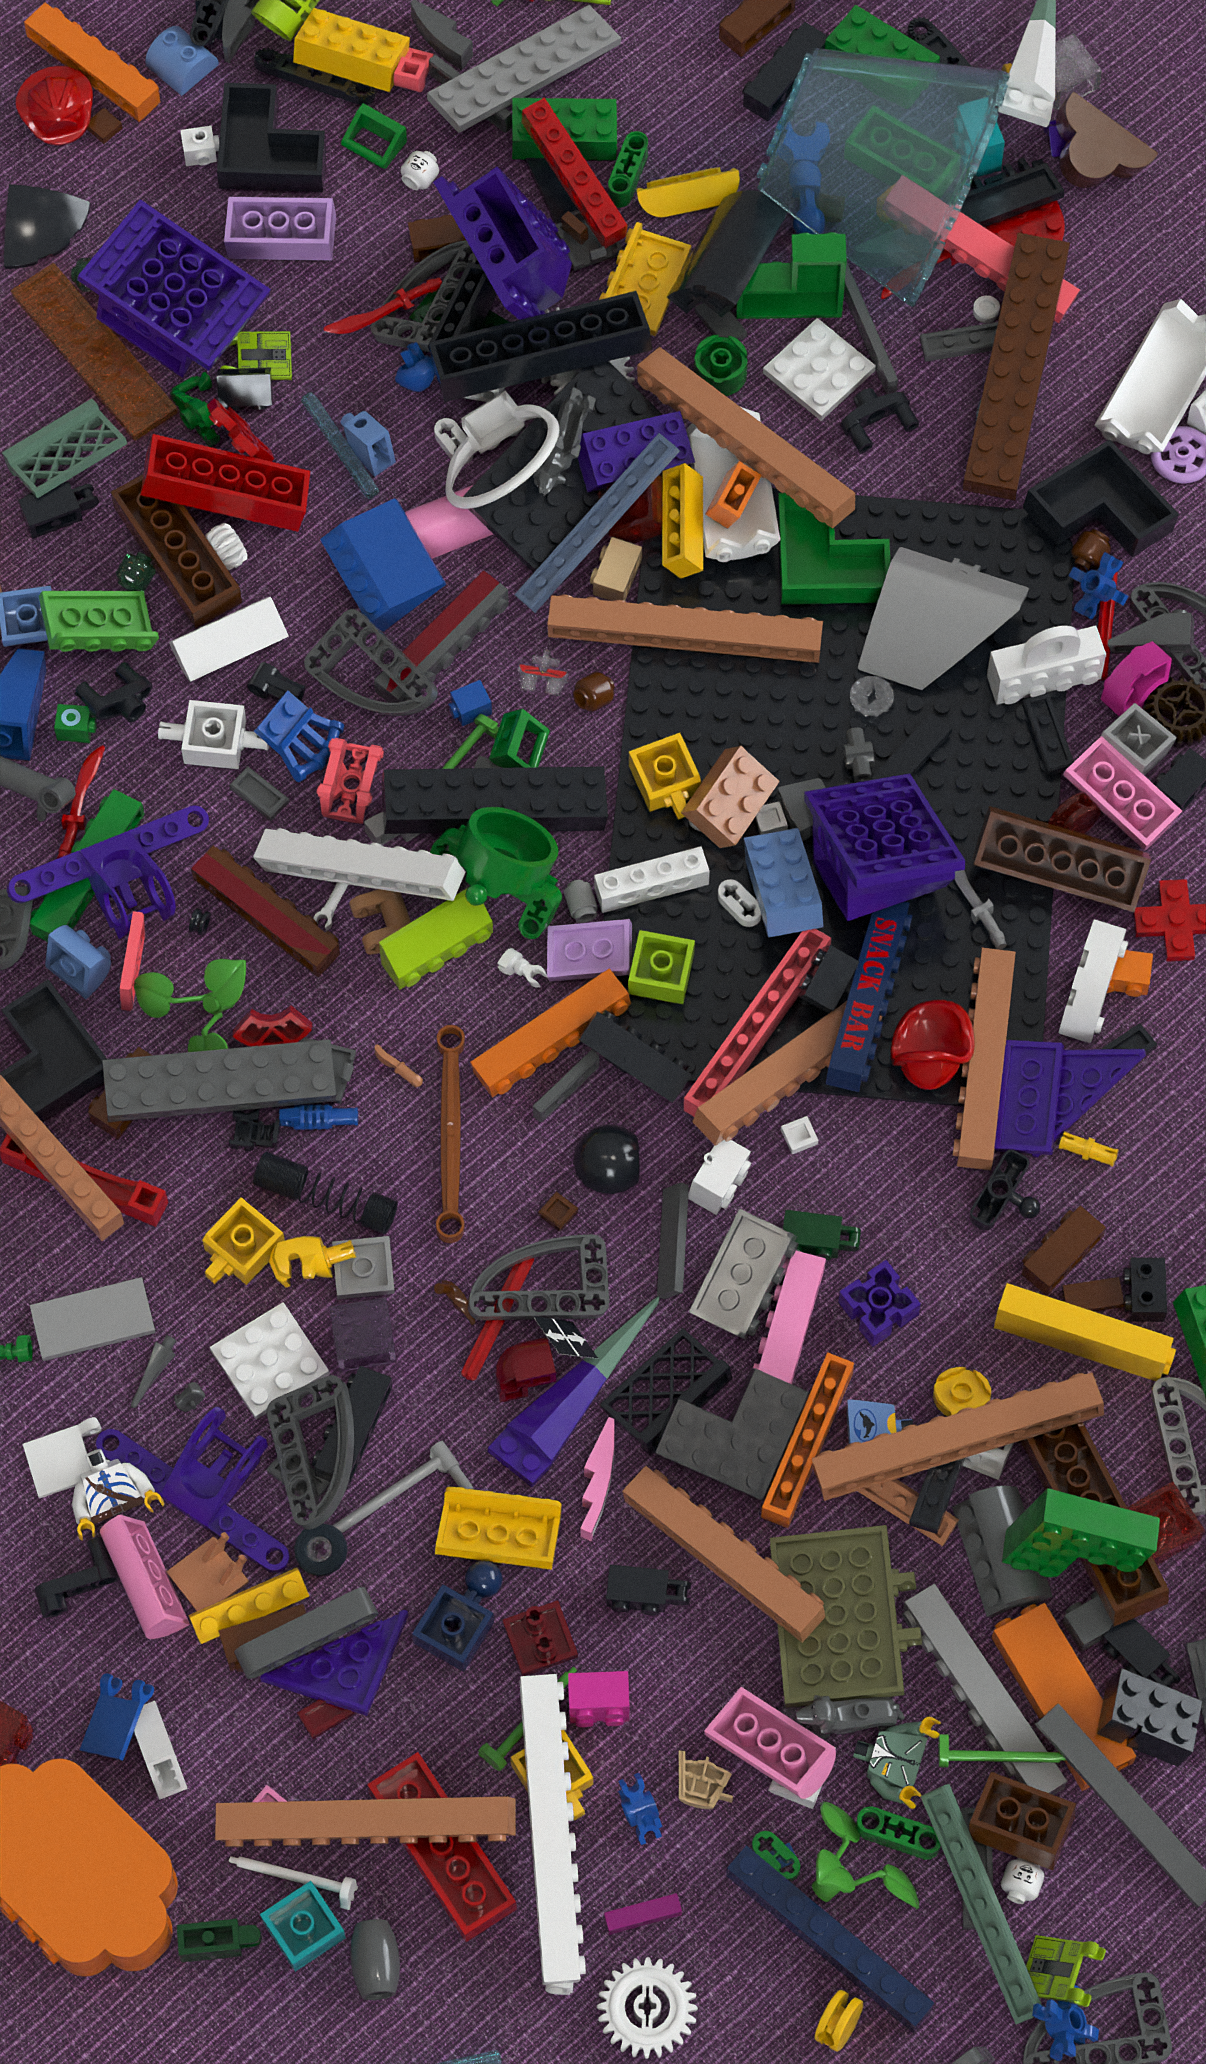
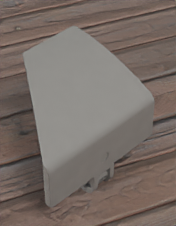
M900 547L890 563L858 669L923 690L1020 610L1029 588L981 573L980 565H967L961 563L958 558H954L953 562L950 563Z

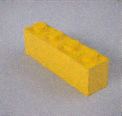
M685 463L663 471L662 565L679 578L703 571V476Z

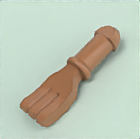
M375 1045V1056L380 1062L388 1067L395 1068L394 1072L402 1076L412 1086L420 1087L422 1085L423 1079L408 1068L404 1062H399L387 1054L381 1046Z

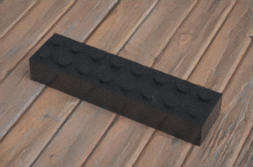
M637 291L429 342V348L444 402L651 351L652 343L650 328Z
M604 766L383 770L381 789L384 834L444 833L450 828L459 830L462 825L467 826L471 815L476 810L486 807H500L519 812L538 822L548 832L604 831L608 819Z

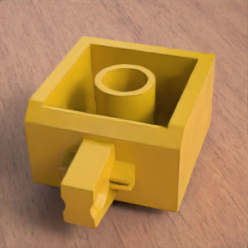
M677 733L629 751V768L649 812L665 806L666 808L672 806L678 819L685 817L681 812L686 806V800L696 792L701 784V779L681 734Z
M240 1198L202 1239L204 1249L212 1255L210 1260L213 1262L205 1271L206 1277L215 1284L225 1274L228 1276L234 1274L247 1285L269 1262L274 1246L278 1242L285 1240L283 1232L243 1198Z
M561 1730L562 1742L568 1743L569 1760H563L564 1772H570L571 1790L566 1791L567 1803L572 1802L573 1819L575 1821L585 1815V1810L578 1799L583 1797L582 1791L593 1785V1776L565 1730ZM525 1749L510 1758L512 1768L528 1792Z

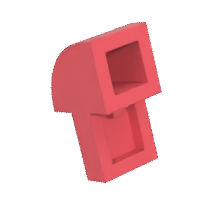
M409 48L406 56L401 57L394 72V85L422 92L425 88L426 77L429 72V59L434 54Z

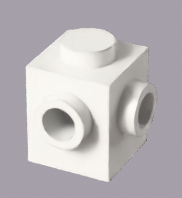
M212 126L180 130L186 166L207 165L217 162L216 151H219L218 135L213 136Z

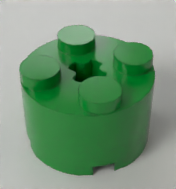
M719 335L709 336L697 346L694 357V373L725 396L732 395L742 388L747 379L748 359L746 348L738 339L732 336H728V338L719 337Z

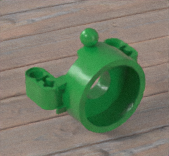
M481 808L471 815L467 826L462 825L459 830L455 828L446 830L435 841L430 850V853L434 855L450 854L456 857L458 863L467 870L466 882L471 886L467 888L465 897L471 905L478 906L484 904L487 896L496 899L501 894H511L527 904L518 925L519 931L524 937L536 939L550 925L562 900L561 891L555 886L558 879L549 875L558 856V846L553 836L535 820L506 808Z

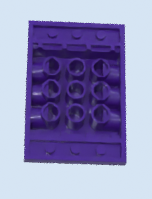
M498 166L462 191H460L454 181L448 182L443 176L433 182L505 309L521 320L545 314L544 311L563 298L572 266V261L568 256V253L571 251L563 239L559 240L556 233L559 230L552 219H547L542 210H538Z
M141 199L89 261L77 279L99 295L96 319L182 378L192 361H195L209 371L271 291L270 288Z
M910 773L804 792V801L813 815V863L847 921L942 889L955 879V871L965 870V859Z

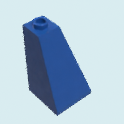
M17 649L0 674V756L4 758L28 761L31 759L46 676L45 651Z

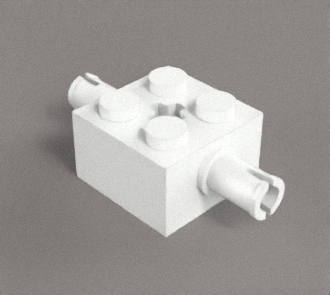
M189 700L187 718L184 724L165 723L162 721L159 724L161 727L158 731L159 739L183 741L181 750L184 764L239 769L241 751L244 747L269 749V745L255 732L246 731V715L243 705Z

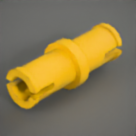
M1064 1131L1059 1144V1149L1082 1155V1159L1089 1160L1091 1158L1112 1167L1119 1152L1118 1149L1096 1143L1093 1138L1089 1137L1087 1140L1069 1134Z

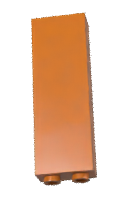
M1043 1603L1037 1607L1036 1604H1032L1020 1612L1021 1616L1013 1620L1008 1617L997 1623L991 1638L1038 1718L1041 1719L1059 1703L1118 1771L1132 1765L1137 1756L1132 1748L1126 1746L1127 1739L1120 1744L1097 1734L1103 1699L1047 1605ZM1064 1761L1081 1791L1090 1788L1067 1761Z

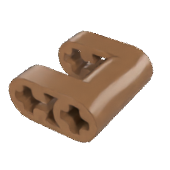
M378 889L356 896L349 902L355 918H364L378 913L383 915L386 927L372 931L362 937V943L367 954L380 953V941L411 923L400 892Z

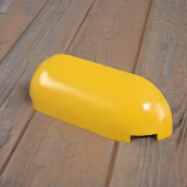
M720 167L650 181L647 183L646 189H637V197L641 207L647 213L656 217H668L719 206L726 196L737 192L740 182L739 170L732 168L730 171L721 172Z

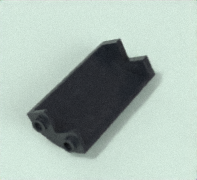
M755 190L738 191L726 196L714 213L667 298L686 314L702 301L722 318L737 304L791 206L777 195Z

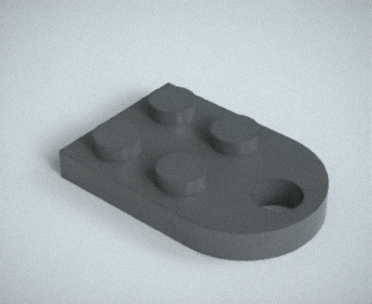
M27 886L15 888L16 893L20 896L28 894ZM7 889L0 890V951L3 950L0 957V970L11 967L22 956L27 944L33 900L23 904L15 903V901L8 897Z

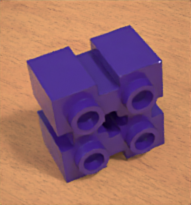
M887 1260L867 1273L865 1283L862 1284L857 1279L839 1292L838 1303L851 1320L856 1317L860 1319L859 1330L872 1347L891 1335L893 1324L897 1323L901 1328L919 1316L920 1302L907 1286L902 1290L898 1287L900 1277ZM876 1301L878 1304L884 1303V1305L878 1306L874 1302Z

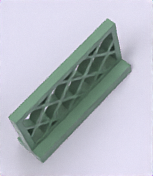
M90 399L5 450L2 454L11 474L14 477L17 476L36 498H39L128 443L126 438L99 410L97 403ZM102 424L101 430H93ZM80 438L78 444H70ZM86 438H97L96 444H85ZM104 438H116V440L109 444H102ZM57 451L56 457H48ZM64 451H75L73 457H62ZM82 451H93L88 457H80ZM35 465L33 471H25ZM41 465H52L51 471H40ZM59 465H70L65 471H57ZM37 479H47V482L42 485L35 486Z

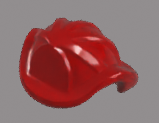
M52 66L35 72L25 80L16 96V109L23 122L38 139L51 145H65L79 139L87 130L91 118L93 90L89 79L80 71L67 66Z
M947 1000L925 1001L910 1008L898 1022L891 1043L892 1064L894 1066H901L907 1079L921 1089L933 1090L947 1084L958 1071L960 1064L971 1060L974 1054V1030L968 1013L959 1004Z

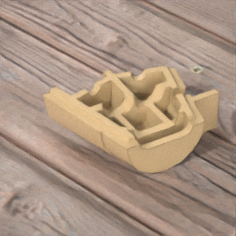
M679 1750V1800L689 1806L701 1809H713L718 1799L732 1803L733 1796L722 1793L732 1774L709 1762V1757H706V1760H685V1751Z

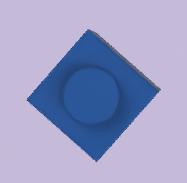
M481 680L450 692L451 703L448 704L449 711L454 719H459L462 727L474 722L479 714L485 716L492 715V702Z

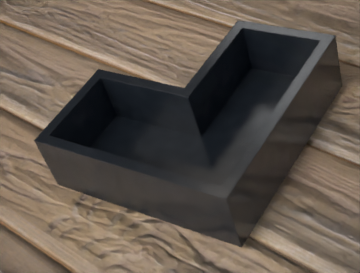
M224 83L217 163L219 189L323 192L327 150L325 131L276 129L278 114L276 84Z
M1110 439L1030 488L1023 505V509L1056 545L1098 520L1131 557H1134L1172 533L1179 516L1177 511Z
M49 979L1 1009L6 1025L28 1055L0 1072V1075L42 1123L104 1083L103 1060L108 1059Z
M756 1368L751 1369L729 1421L681 1399H674L651 1453L757 1500H763L809 1392Z

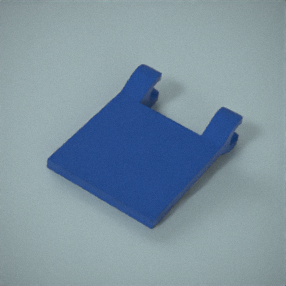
M103 1674L100 1680V1696L80 1751L123 1761L142 1708L152 1697L154 1687L150 1684H145L143 1680H136L132 1685V1700L113 1697L121 1689L122 1680L113 1678L112 1674Z

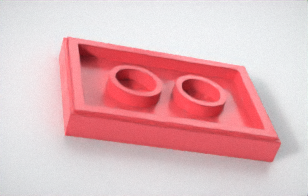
M133 911L120 983L121 1010L126 1011L133 1010L135 979L139 975L145 941V922L142 912Z

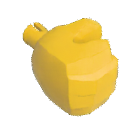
M301 1236L278 1242L271 1252L269 1263L276 1279L286 1288L291 1285L289 1278H291L292 1260L300 1258L304 1279H314L315 1274L318 1277L332 1278V1264L356 1258V1253L354 1252L351 1240L327 1248L320 1237Z

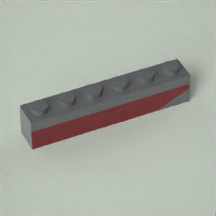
M483 570L403 653L434 682L436 675L442 669H447L452 664L454 656L460 650H466L470 646L473 637L478 632H484L496 614H501L505 611L509 604L508 589ZM407 667L402 670L400 677L403 682L411 678V668ZM384 671L374 680L375 692L388 703H399L412 699ZM418 683L414 686L420 691L424 688Z

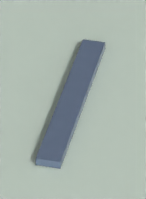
M658 433L514 595L536 613L680 450Z

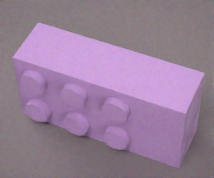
M228 197L224 237L228 259L332 260L336 224L333 198Z

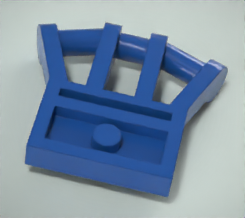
M286 691L253 732L280 754L294 780L301 782L306 779L307 775L316 770H323L326 766V760L331 754L328 748L329 741L332 738H339V734L343 733L344 724L340 721L328 720L314 714L311 707L307 708L291 692ZM307 723L329 731L327 740H324ZM301 733L320 750L319 753L315 754L296 736ZM288 746L308 763L302 766L299 765Z

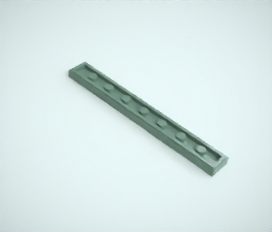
M950 1784L941 1786L920 1797L1014 2022L1019 2024L1034 2017L1032 2016L1033 2004L1039 2003L1041 2006L1042 2004Z

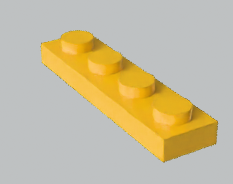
M294 1568L188 1616L200 1644L219 1637V1630L271 1614L309 1597V1593L298 1568Z

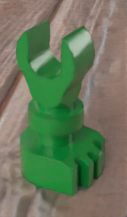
M30 1335L18 1336L16 1345L13 1343H6V1346L0 1345V1360L5 1358L7 1360H14L17 1357L19 1362L32 1361L33 1342Z

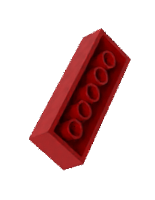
M153 434L146 453L140 495L298 532L306 513L311 471Z
M419 1752L367 1784L369 1794L373 1800L448 1798ZM447 1837V1843H429V1838H418V1843L414 1844L402 1843L465 1942H468L517 1910L515 1899L477 1842H458V1837Z

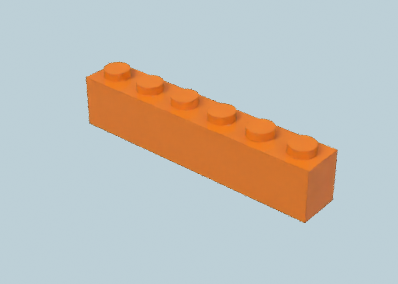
M45 2L24 21L26 35L29 39L63 65L83 73L89 79L92 87L138 122L145 118L160 103L159 87L152 79H146L135 66L127 65L123 62L115 51H109L102 46L98 38L89 36L77 22L69 21L58 8H52Z
M610 968L472 1060L470 1063L473 1073L492 1098L497 1094L506 1093L515 1082L521 1078L526 1079L530 1077L537 1067L543 1063H550L555 1060L562 1050L577 1045L580 1042L578 1037L596 1010L601 1014L604 1010L615 1016L623 1014L631 1004L629 993Z
M827 1352L762 1506L761 1518L789 1528L813 1470L812 1458L820 1454L853 1375V1362Z

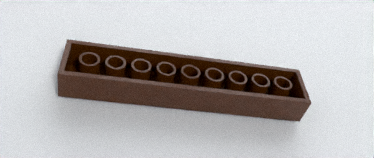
M1023 233L1017 234L964 476L963 491L1016 500L1068 260L1069 242Z

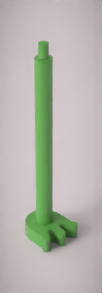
M479 714L474 720L477 727L442 769H454L484 732L496 739L499 730L498 723L483 714Z
M572 1667L557 1680V1682H563V1688L568 1685V1673H575L577 1671L576 1668ZM521 1722L496 1751L488 1743H485L478 1750V1755L493 1768L501 1771L507 1765L504 1757L523 1736V1723Z
M939 1734V1767L948 1768L949 1761L1044 1763L1067 1761L1060 1752L949 1750V1735Z

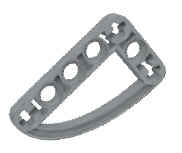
M1174 1377L1161 1378L1154 1383L1151 1397L1176 1507L1182 1515L1187 1517L1205 1515L1206 1485L1200 1484L1180 1395L1193 1400L1205 1411L1206 1397L1202 1388L1187 1380ZM1162 1386H1165L1168 1391L1172 1390L1168 1397L1169 1405L1165 1407L1164 1395L1158 1394ZM1167 1413H1174L1179 1418V1424L1174 1427L1168 1426L1164 1423L1163 1416ZM1174 1440L1182 1441L1186 1450L1181 1454H1175L1170 1450L1169 1444ZM1187 1468L1191 1472L1192 1478L1186 1482L1180 1481L1176 1477V1470ZM1195 1486V1488L1190 1489V1496L1192 1500H1197L1194 1508L1191 1509L1188 1504H1183L1187 1497L1185 1489Z

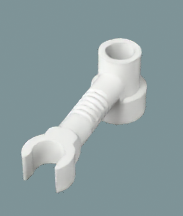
M336 883L334 891H332L325 906L320 912L315 914L313 919L317 924L321 918L328 919L325 925L326 931L332 927L334 911L347 886L350 884Z

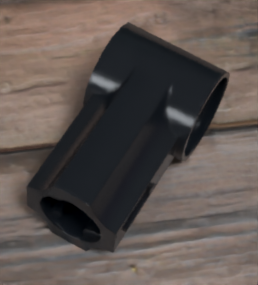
M265 662L259 664L247 684L248 690L257 697L263 699L270 697L276 701L286 691L291 692L298 700L302 701L306 691L305 686L282 676L278 669Z

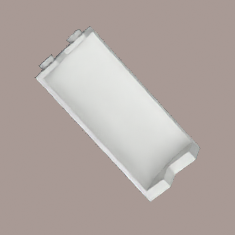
M1182 299L1164 303L1094 425L1102 432L1104 438L1117 441L1143 454L1163 452L1206 376V314L1198 316Z
M742 408L760 421L759 413ZM692 423L686 429L695 459V463L691 467L703 476V544L705 557L717 559L720 562H728L767 553L771 547L780 541L771 482L766 478H760L740 518L728 529L705 515L726 473L739 460L729 450L720 447L709 435L700 432L696 425Z

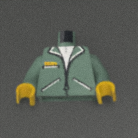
M929 1716L923 1719L922 1722H909L889 1727L885 1731H879L875 1745L858 1740L853 1757L870 1762L866 1777L870 1779V1784L883 1799L905 1803L910 1809L916 1807L910 1799L913 1796H921L914 1787V1783L928 1739L923 1736L928 1735L931 1738H938L939 1733L931 1730V1727L935 1724H941L940 1721Z

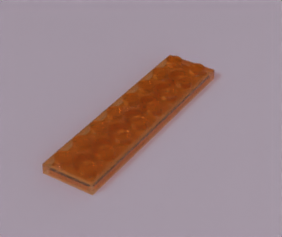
M54 262L11 290L12 297L134 441L178 413L176 405L113 331L96 319V311Z

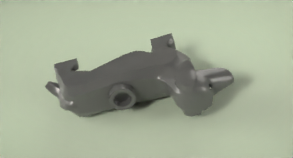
M574 387L558 412L557 421L560 429L558 440L544 464L533 474L534 483L538 487L541 496L548 494L558 484L565 483L566 479L560 473L568 469L572 460L579 456L583 422L588 412L593 410L596 401L590 395L583 400L581 391Z
M815 1695L814 1702L811 1705L795 1712L797 1722L812 1725L813 1729L811 1732L821 1739L828 1738L833 1733L847 1734L877 1726L879 1731H885L889 1727L896 1726L897 1720H904L905 1718L900 1710V1705L895 1703L891 1697L832 1702L829 1696Z

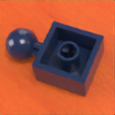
M486 1560L473 1563L465 1574L467 1591L464 1596L442 1584L412 1633L413 1644L465 1672L494 1624V1613L480 1606L479 1603L482 1598L492 1597L500 1590L503 1577L499 1567L493 1562ZM455 1625H458V1631H448V1627L453 1628Z

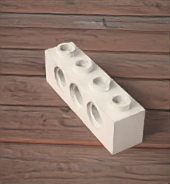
M702 847L594 875V889L602 913L709 885V868Z

